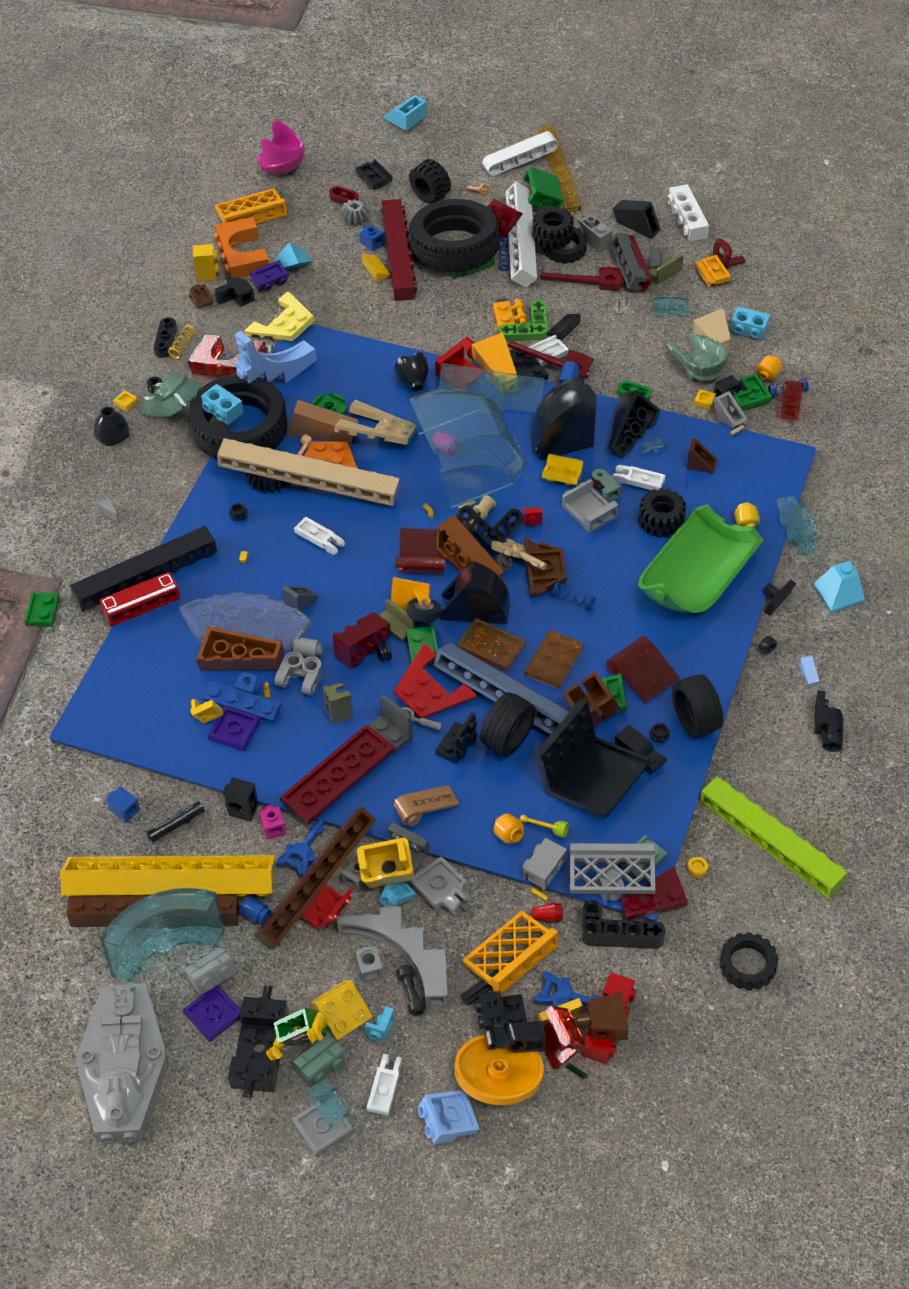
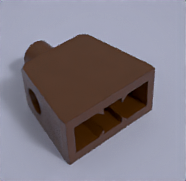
M623 992L591 999L588 1001V1013L576 1014L577 1027L590 1026L592 1038L628 1040L629 1029Z

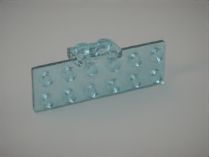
M443 363L441 365L438 397L469 402L468 407H472L473 410H490L493 414H500L506 408L535 413L543 399L545 379Z

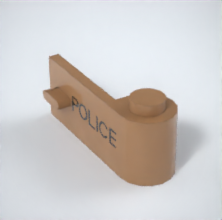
M447 785L401 795L394 801L393 806L403 824L412 827L420 822L424 813L459 806V802L450 786Z

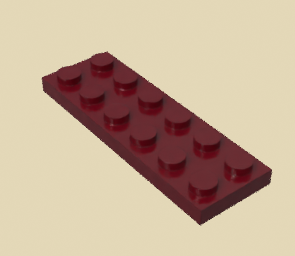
M366 724L280 796V802L309 825L395 751V746Z

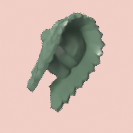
M689 334V341L693 352L686 355L669 343L665 345L667 350L686 369L690 380L696 379L703 383L713 381L723 373L724 365L728 360L729 352L727 348H724V344H719V341L709 339V337L704 338L703 335L700 336L699 334Z
M175 370L168 376L165 382L155 385L154 397L146 396L144 398V402L140 407V413L147 416L151 415L152 417H172L178 411L181 412L183 407L187 406L188 402H191L197 396L201 385L187 378L185 374H180Z

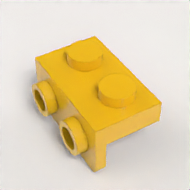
M549 454L547 465L542 472V478L550 482L560 481L566 485H577L582 475L583 461Z

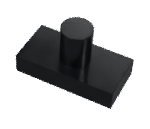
M790 579L779 590L769 582L763 589V592L770 596L772 601L764 612L771 616L792 592L797 583Z

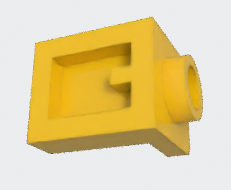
M196 699L191 700V714L202 724L223 715V709L213 700L203 704L199 703Z

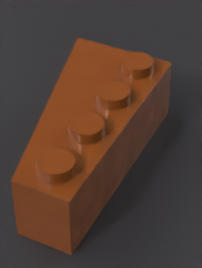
M452 515L437 526L436 549L461 572L475 561L493 570L503 580V569L491 558L455 515Z

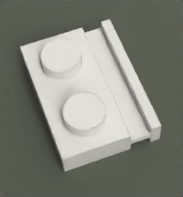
M556 335L529 346L531 349L559 359L568 355L569 351L561 340L556 338ZM533 357L541 366L549 364L541 359Z

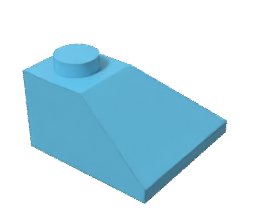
M850 561L831 567L813 585L830 613L865 602L859 574Z

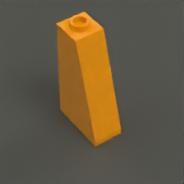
M501 332L472 344V357L499 392L505 395L517 390L518 376L504 334Z

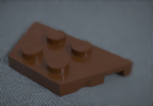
M524 538L525 553L547 564L546 569L542 570L527 562L531 598H535L553 589L557 582L561 583V585L566 583L567 575L563 548L550 546L543 542L536 544L530 542V538Z

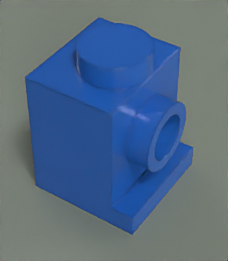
M374 225L364 226L360 231V242L373 252L385 245V232L383 230L380 231Z

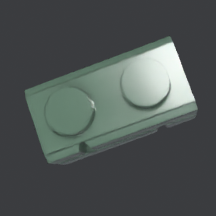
M327 1034L321 1041L315 1043L293 1061V1065L298 1075L303 1078L309 1087H312L314 1084H321L332 1070L337 1071L344 1064L345 1056L339 1045Z

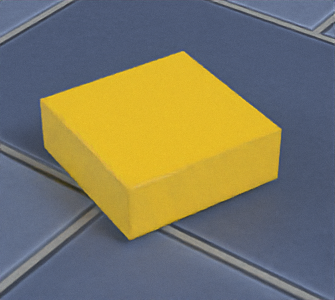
M699 389L694 405L711 410L716 393Z
M126 390L113 400L114 405L126 412L139 402L138 397Z

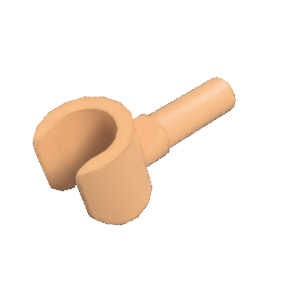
M483 183L480 187L467 186V190L477 191L481 196H485L487 191H489V185Z
M307 434L303 435L300 440L303 445L297 454L299 456H302L312 442V438Z

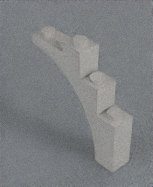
M387 905L379 907V915L368 913L358 916L350 914L338 916L339 934L357 935L381 942L398 952L413 967L424 990L426 1006L448 1005L445 949L431 948L424 950L423 927L410 926L402 928L401 906Z

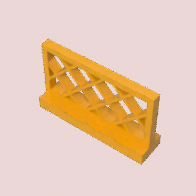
M274 188L214 205L223 223L254 217L255 223L258 224L288 215L286 201L284 198H280Z
M521 910L462 960V963L493 987V992L500 991L502 995L559 946L558 931L553 928L547 929ZM523 919L528 923V926L516 927V924ZM529 932V938L516 939V933ZM531 932H541L544 934L540 938H531ZM505 933H514V939H501V936ZM529 944L526 950L516 951V945ZM499 945V951L486 952L489 946ZM501 945H514V951H501ZM499 957L498 964H486V958ZM501 957H514V960L510 963H501ZM475 958H484V964H473L471 961ZM499 969V973L493 978L486 974V970Z

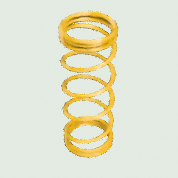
M186 325L179 337L181 339L185 337L181 336V334L186 332L189 336H193L190 338L193 339L197 331L193 326ZM186 328H191L195 334L187 331ZM177 337V341L168 350L169 355L174 359H179L181 354H183L182 349V353H180L178 349L174 348L177 347L174 346L176 342L177 344L181 342L178 341L179 337ZM171 350H175L179 354V357L173 355L171 353Z

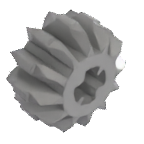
M354 199V201L348 200V203H344L341 210L344 222H348L349 225L352 223L356 225L357 223L362 224L363 221H367L369 209L366 202H362L361 199L358 201Z

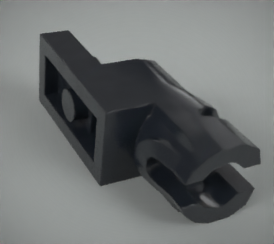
M818 690L815 700L814 734L822 735L823 748L825 750L839 752L842 750L843 714L840 709L829 708V699H825L826 691Z

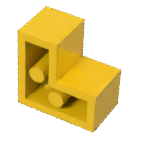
M193 245V260L197 282L217 280L216 273H219V264L216 262H219L218 252L214 251V245Z

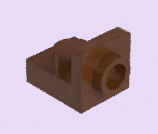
M197 284L191 287L189 297L193 298L197 309L213 304V299L206 284Z

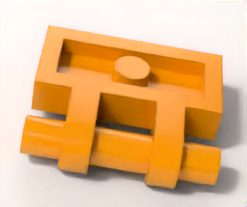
M516 299L514 305H510V301L493 303L498 331L499 327L504 324H527L524 304L520 299Z

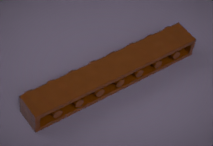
M362 806L354 810L254 936L269 949L277 946L377 819Z
M237 895L69 896L67 917L71 927L239 926L240 909Z

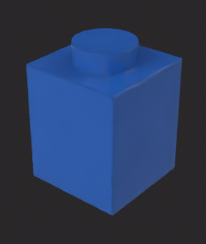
M122 786L112 791L106 798L109 810L125 823L140 811L138 799Z

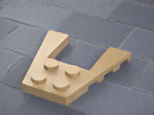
M354 400L350 405V413L378 420L379 423L375 428L340 419L335 425L334 432L338 433L339 430L349 431L348 434L354 436L357 433L368 435L367 438L371 439L379 436L385 438L384 441L407 445L416 432L417 425Z

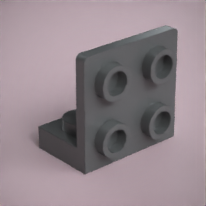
M382 695L380 697L381 716L369 726L395 746L394 753L396 754L412 740L411 715L407 710H402L397 706L393 699H388L385 695Z
M391 822L388 827L390 836L387 841L398 838H406L408 840L415 874L430 849L428 840ZM388 862L383 866V869L392 873L396 869V864Z

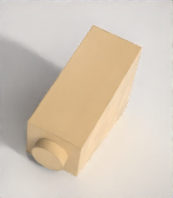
M723 308L694 320L693 334L703 335L704 338L709 337V339L719 341V344H724V348H727L729 352L731 339Z

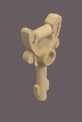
M509 538L505 543L492 541L491 549L507 556L521 558L542 570H545L547 567L545 562L525 553L523 545Z

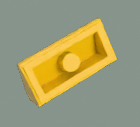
M361 254L362 264L376 282L391 277L389 271L376 255Z

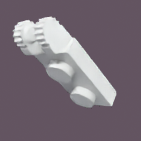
M618 465L615 469L617 473H614L612 477L619 484L625 483L648 490H659L664 484L666 475L633 466Z
M307 517L294 528V533L333 555L338 552L337 547L334 545L340 548L345 545L341 537Z
M383 1054L380 1067L377 1068L367 1104V1111L389 1116L400 1076L402 1057H397L393 1070L386 1069L389 1063V1055Z

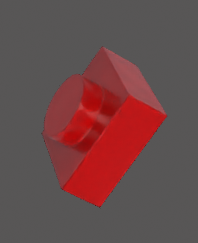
M542 507L523 508L524 526L542 525Z

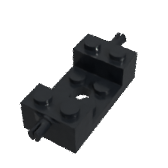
M265 985L263 987L262 997L243 998L240 1013L242 1025L236 1056H232L228 1078L230 1087L232 1089L244 1090L243 1096L248 1098V1095L249 1098H252L253 1091L275 1093L281 1057L275 1061L270 1060L266 1051L273 1047V1042L277 1037L274 1022L288 1016L289 1010L286 1000L271 998L272 986L267 987ZM258 1044L266 1046L262 1052H256L254 1048Z

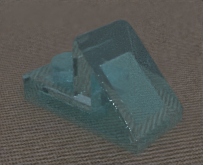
M324 1079L306 1090L307 1095L329 1127L349 1115L347 1109L336 1095L335 1086Z

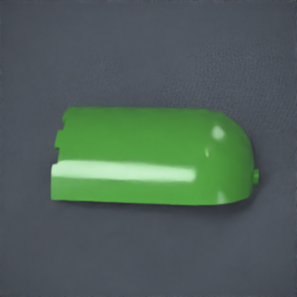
M708 504L696 507L644 570L639 578L638 586L652 600L672 611L685 614L706 611L718 600L764 540L754 526H739L736 524L730 526L724 523L725 519L717 515Z

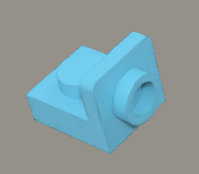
M406 882L386 885L379 902L384 907L387 905L398 906L414 899L416 892Z
M385 1007L383 1014L378 1015L376 1025L366 1022L364 1026L366 1036L374 1041H387L395 1020L394 1009Z

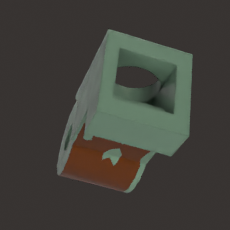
M603 469L594 470L592 473L593 488L600 491L602 497L608 503L621 498V486L607 471Z

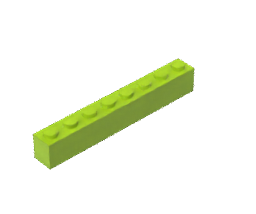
M717 776L701 791L700 803L830 899L845 883L847 872L841 865L835 864L826 854L812 847L807 840L801 839L792 829L781 824L776 817L770 816L758 804H754L747 799L742 792L732 788L727 781Z

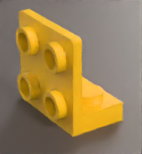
M352 980L342 981L309 1003L312 1010L325 1014L328 1022L327 1026L336 1040L341 1039L372 1018L371 1012Z

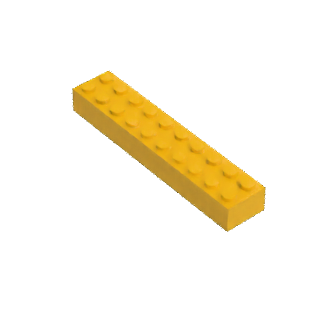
M275 855L68 857L60 871L61 895H68V897L80 895L154 896L185 894H235L237 896L256 894L258 896H267L272 894L276 881Z

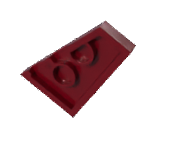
M493 199L487 205L498 219L499 237L505 238L523 213L496 199Z
M673 867L655 878V894H628L621 898V905L626 919L632 920L685 907L688 905V900L676 869ZM651 882L646 883L642 887H651Z

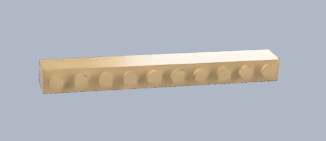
M224 438L217 454L218 466L390 506H394L399 490V478L242 443L236 440Z

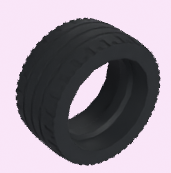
M704 674L693 675L673 684L672 700L682 727L689 736L693 738L704 736L722 727L724 718L719 696L711 681Z
M511 692L503 694L494 703L483 722L480 731V741L493 751L503 756H510L521 746L529 734L535 720V706L517 694Z

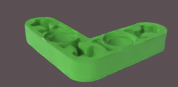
M534 300L531 303L532 323L504 324L499 327V333L502 332L506 341L545 339L548 333L545 302ZM537 318H542L543 320H542V321H536L535 319H537ZM524 330L527 331V333L521 334L519 333V331Z

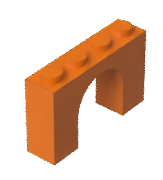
M254 217L215 225V241H219L217 243L218 250L222 252V262H226L224 264L226 273L230 274L231 278L250 276V272L269 264L265 248L250 252L233 250L238 244L259 240Z

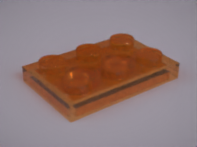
M475 618L457 643V647L507 672L525 647L526 640Z
M549 630L527 666L525 676L560 690L584 649V643Z

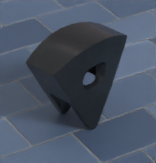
M473 561L442 591V597L449 601L441 609L440 620L490 624L508 623L510 610L508 589L503 580L493 570L483 564Z

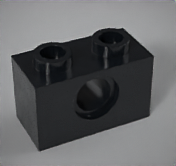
M232 777L230 783L225 785L223 791L228 815L251 822L259 806L255 783Z

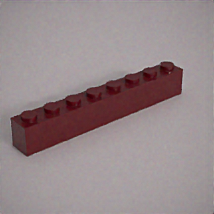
M401 199L382 200V215L395 301L415 299L414 292H417V283L413 282L416 281L415 271H412L414 270L413 260H410L412 259V250L408 249L410 248V238H407L409 237L408 227H405L407 226V217L403 216L406 215L405 205L401 204Z

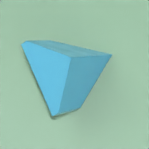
M290 242L275 258V261L280 260L285 270L311 264L307 251Z

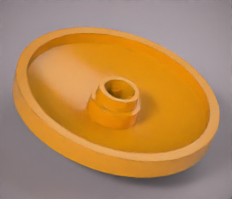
M480 1035L467 1041L459 1049L455 1058L454 1072L459 1086L474 1099L492 1105H512L527 1100L538 1091L543 1080L544 1064L538 1052L513 1053L508 1048L489 1050L485 1035Z

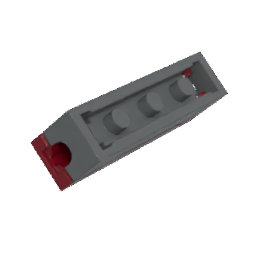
M617 233L610 247L628 289L646 292L653 279L635 237Z

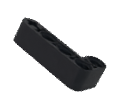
M590 900L583 905L582 941L586 945L657 949L664 944L666 929L660 922L602 919V907L599 902ZM588 931H594L595 933L590 934Z

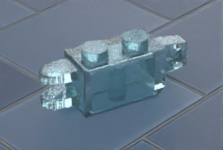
M793 495L788 496L786 499L779 497L777 500V505L781 512L779 518L792 545L799 546L804 555L814 553L817 548L813 538L817 534L818 529L805 503L798 504Z

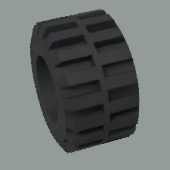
M433 159L424 160L410 171V186L418 198L422 199L425 203L437 202L451 190V179L447 171H445V168Z
M550 206L549 208L545 207L543 210H538L533 217V240L544 248L559 249L560 247H565L573 239V216L569 211L566 212V209H561L560 207Z
M659 488V490L653 489L652 492H647L640 501L639 522L641 528H644L646 533L650 532L652 536L669 537L670 534L673 535L685 521L686 502L681 495H678L676 491L672 492L671 489L663 490V488Z

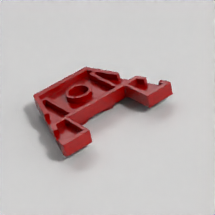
M426 643L422 645L394 690V694L408 708L413 710L414 715L418 719L431 717L450 707H457L463 702L476 699L477 696L466 684L461 685L449 695L424 670L436 658V654Z

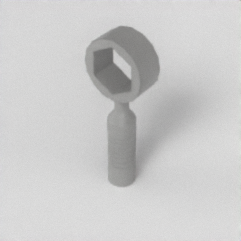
M408 707L401 708L410 713L412 723L415 721L419 725L438 731L442 730V723L425 718H415L412 709Z

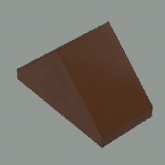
M692 438L688 452L687 469L714 473L717 458L698 440Z

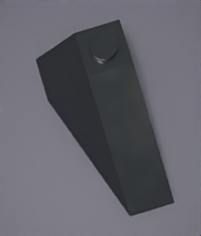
M638 390L623 393L616 409L608 448L620 458H623L635 445V442L645 435L644 433L655 424L661 411Z

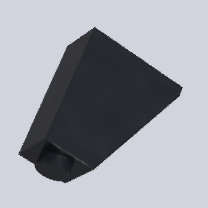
M621 200L612 208L617 223L647 238L652 239L661 230L652 202Z

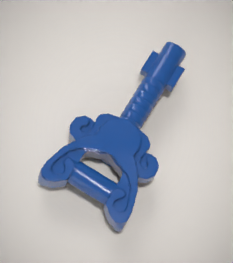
M318 819L316 823L313 822L310 827V833L303 843L288 844L286 852L277 858L276 866L286 867L287 865L298 870V874L301 877L309 867V863L315 860V854H313L310 846L318 834L321 835L325 830V821ZM292 857L297 858L298 860L302 861V863L292 859Z
M545 971L543 972L545 984L542 993L540 992L535 996L534 1003L538 1005L553 1004L554 1008L579 998L582 1004L588 1005L589 1000L599 997L594 995L588 997L574 993L568 978L562 977L559 979L554 974ZM556 986L557 992L550 996L552 987Z

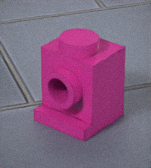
M267 805L262 811H259L267 840L287 834L279 806Z

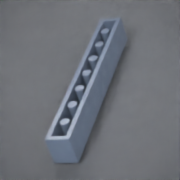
M452 643L438 649L433 666L495 702L507 692L524 698L536 708L533 724L549 734H552L569 714V711Z

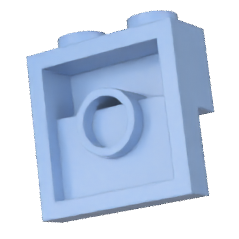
M464 1090L425 1095L418 1106V1114L420 1118L425 1119L427 1124L425 1127L427 1138H432L433 1144L452 1142L458 1136L477 1134L480 1130L467 1093Z

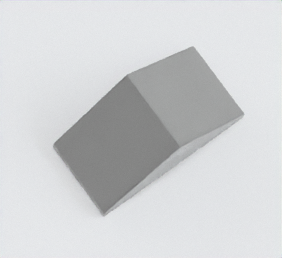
M730 391L714 399L719 422L735 428L748 421V418Z

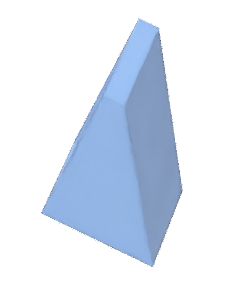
M812 655L801 658L799 668L807 684L819 683Z

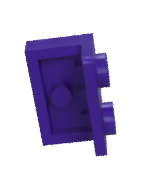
M280 260L250 272V277L258 291H267L273 285L285 283L290 273L288 270L285 271Z

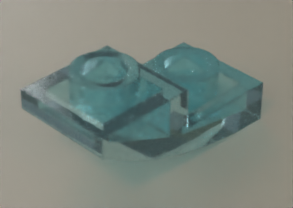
M656 297L653 299L652 312L668 316L670 312L686 316L689 299L681 297Z

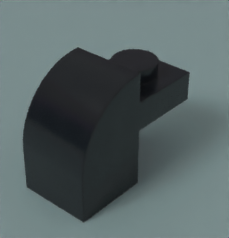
M243 278L226 279L227 284L215 288L216 301L219 305L233 299L240 307L255 301L252 286Z

